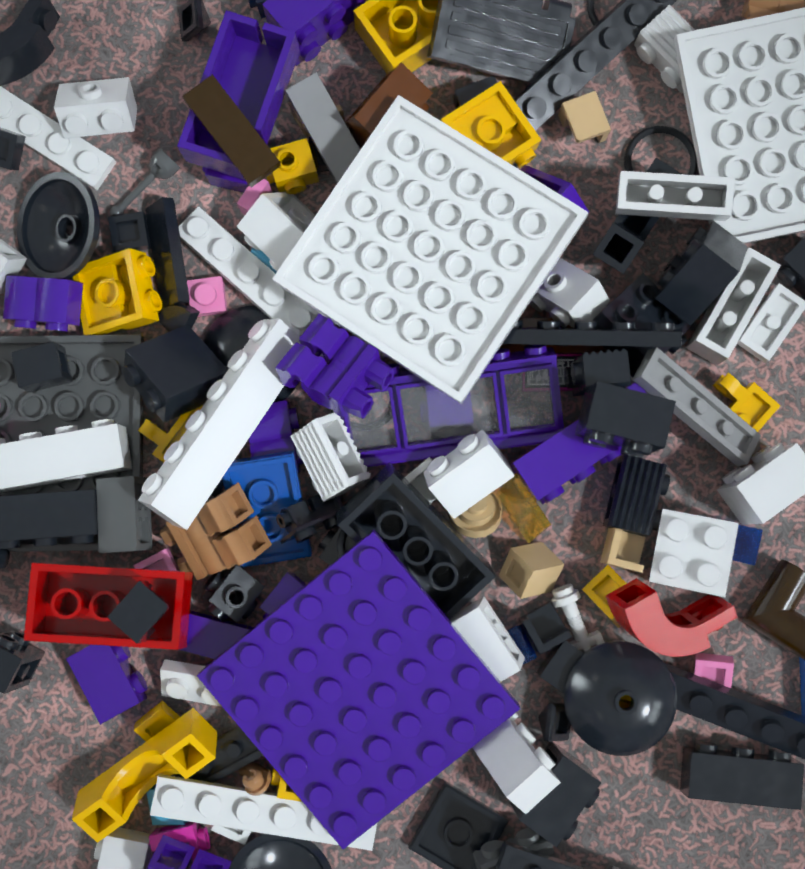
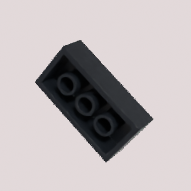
M390 462L336 512L338 526L356 544L372 530H375L449 620L496 577L489 562Z

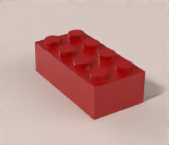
M31 563L24 641L172 650L187 648L193 572ZM143 580L153 585L151 590L169 605V609L153 626L156 630L146 642L135 643L107 617L138 581Z

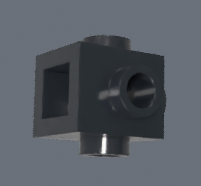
M234 565L230 569L226 568L221 572L212 574L204 585V589L207 591L202 597L210 603L206 610L219 620L224 622L228 617L238 623L241 618L246 619L254 611L258 604L256 598L265 586L238 565Z

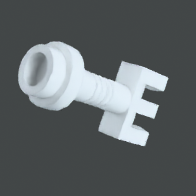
M566 584L552 591L554 597L551 599L555 608L562 607L575 640L569 643L580 651L583 650V653L588 651L591 646L605 643L598 630L589 634L575 602L581 598L579 590L574 589L572 584Z

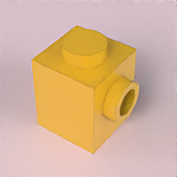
M307 138L270 148L280 161L281 166L269 174L267 180L269 184L276 183L279 192L286 191L287 194H297L307 188L306 185L319 182Z

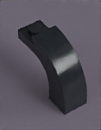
M28 0L15 22L0 33V86L15 82L32 73L46 61L55 49L48 36L55 29L60 16L50 0Z
M655 158L647 172L682 174L658 158ZM619 214L593 255L624 274L645 243L647 236L659 217Z

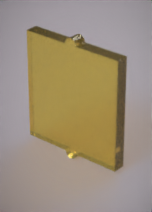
M516 473L513 478L503 485L496 495L509 513L511 520L515 522L529 544L551 526V523L537 504L536 498L531 495Z

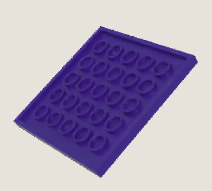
M372 530L197 674L198 679L342 849L349 846L520 710L519 703L375 530Z

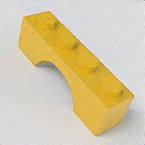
M194 708L190 709L81 788L77 794L72 820L98 843L127 822L140 799L157 783L158 774L169 776L181 774L187 779L216 758L217 731Z

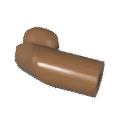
M254 761L238 771L239 775L243 777L242 782L245 786V791L252 796L262 795L272 780V772Z

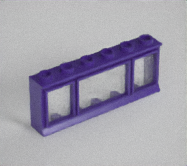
M529 344L524 346V351L509 352L507 348H499L462 404L448 397L406 368H399V364H387L393 369L394 379L384 391L371 384L363 391L372 396L374 402L365 418L362 419L347 412L340 419L344 420L343 425L347 427V432L351 434L350 438L354 440L353 445L357 447V452L361 453L360 458L364 460L363 465L367 467L387 465L389 462L395 464L424 460L428 457L432 459L446 456L457 448L463 438L470 434H477L482 429L498 449L542 444L564 429L557 355L553 347H546V345Z

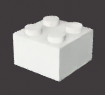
M778 443L772 448L767 446L751 457L754 462L752 465L749 464L744 468L739 466L722 478L725 484L719 487L717 491L742 525L764 524L805 494V453L797 443L787 446Z
M662 509L649 582L726 598L739 524Z

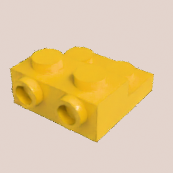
M501 81L441 119L443 123L511 165L516 163L521 168L537 156L534 151L539 146L541 138Z
M128 248L88 262L78 274L73 276V281L83 283L80 318L84 335H104L120 329L132 330L159 321L158 311L162 309V300L160 295L153 290L151 277L156 272L155 265L145 252Z

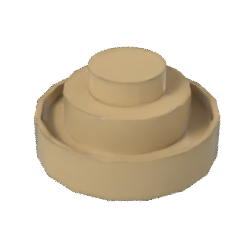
M492 492L455 519L449 514L450 523L460 534L466 537H486L493 533L500 525L502 505L495 492Z

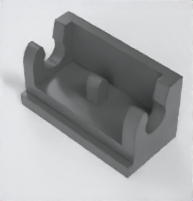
M127 476L96 479L99 553L153 550L151 509L138 501L143 493L142 486L148 477Z

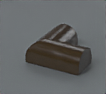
M780 560L742 619L743 623L805 660V616L795 611L805 595V571L786 560Z

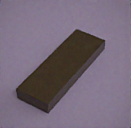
M213 74L182 96L185 103L251 188L281 166L278 158Z

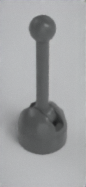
M159 148L152 155L149 162L151 173L118 206L110 208V216L123 215L124 210L155 178L168 179L174 176L180 167Z

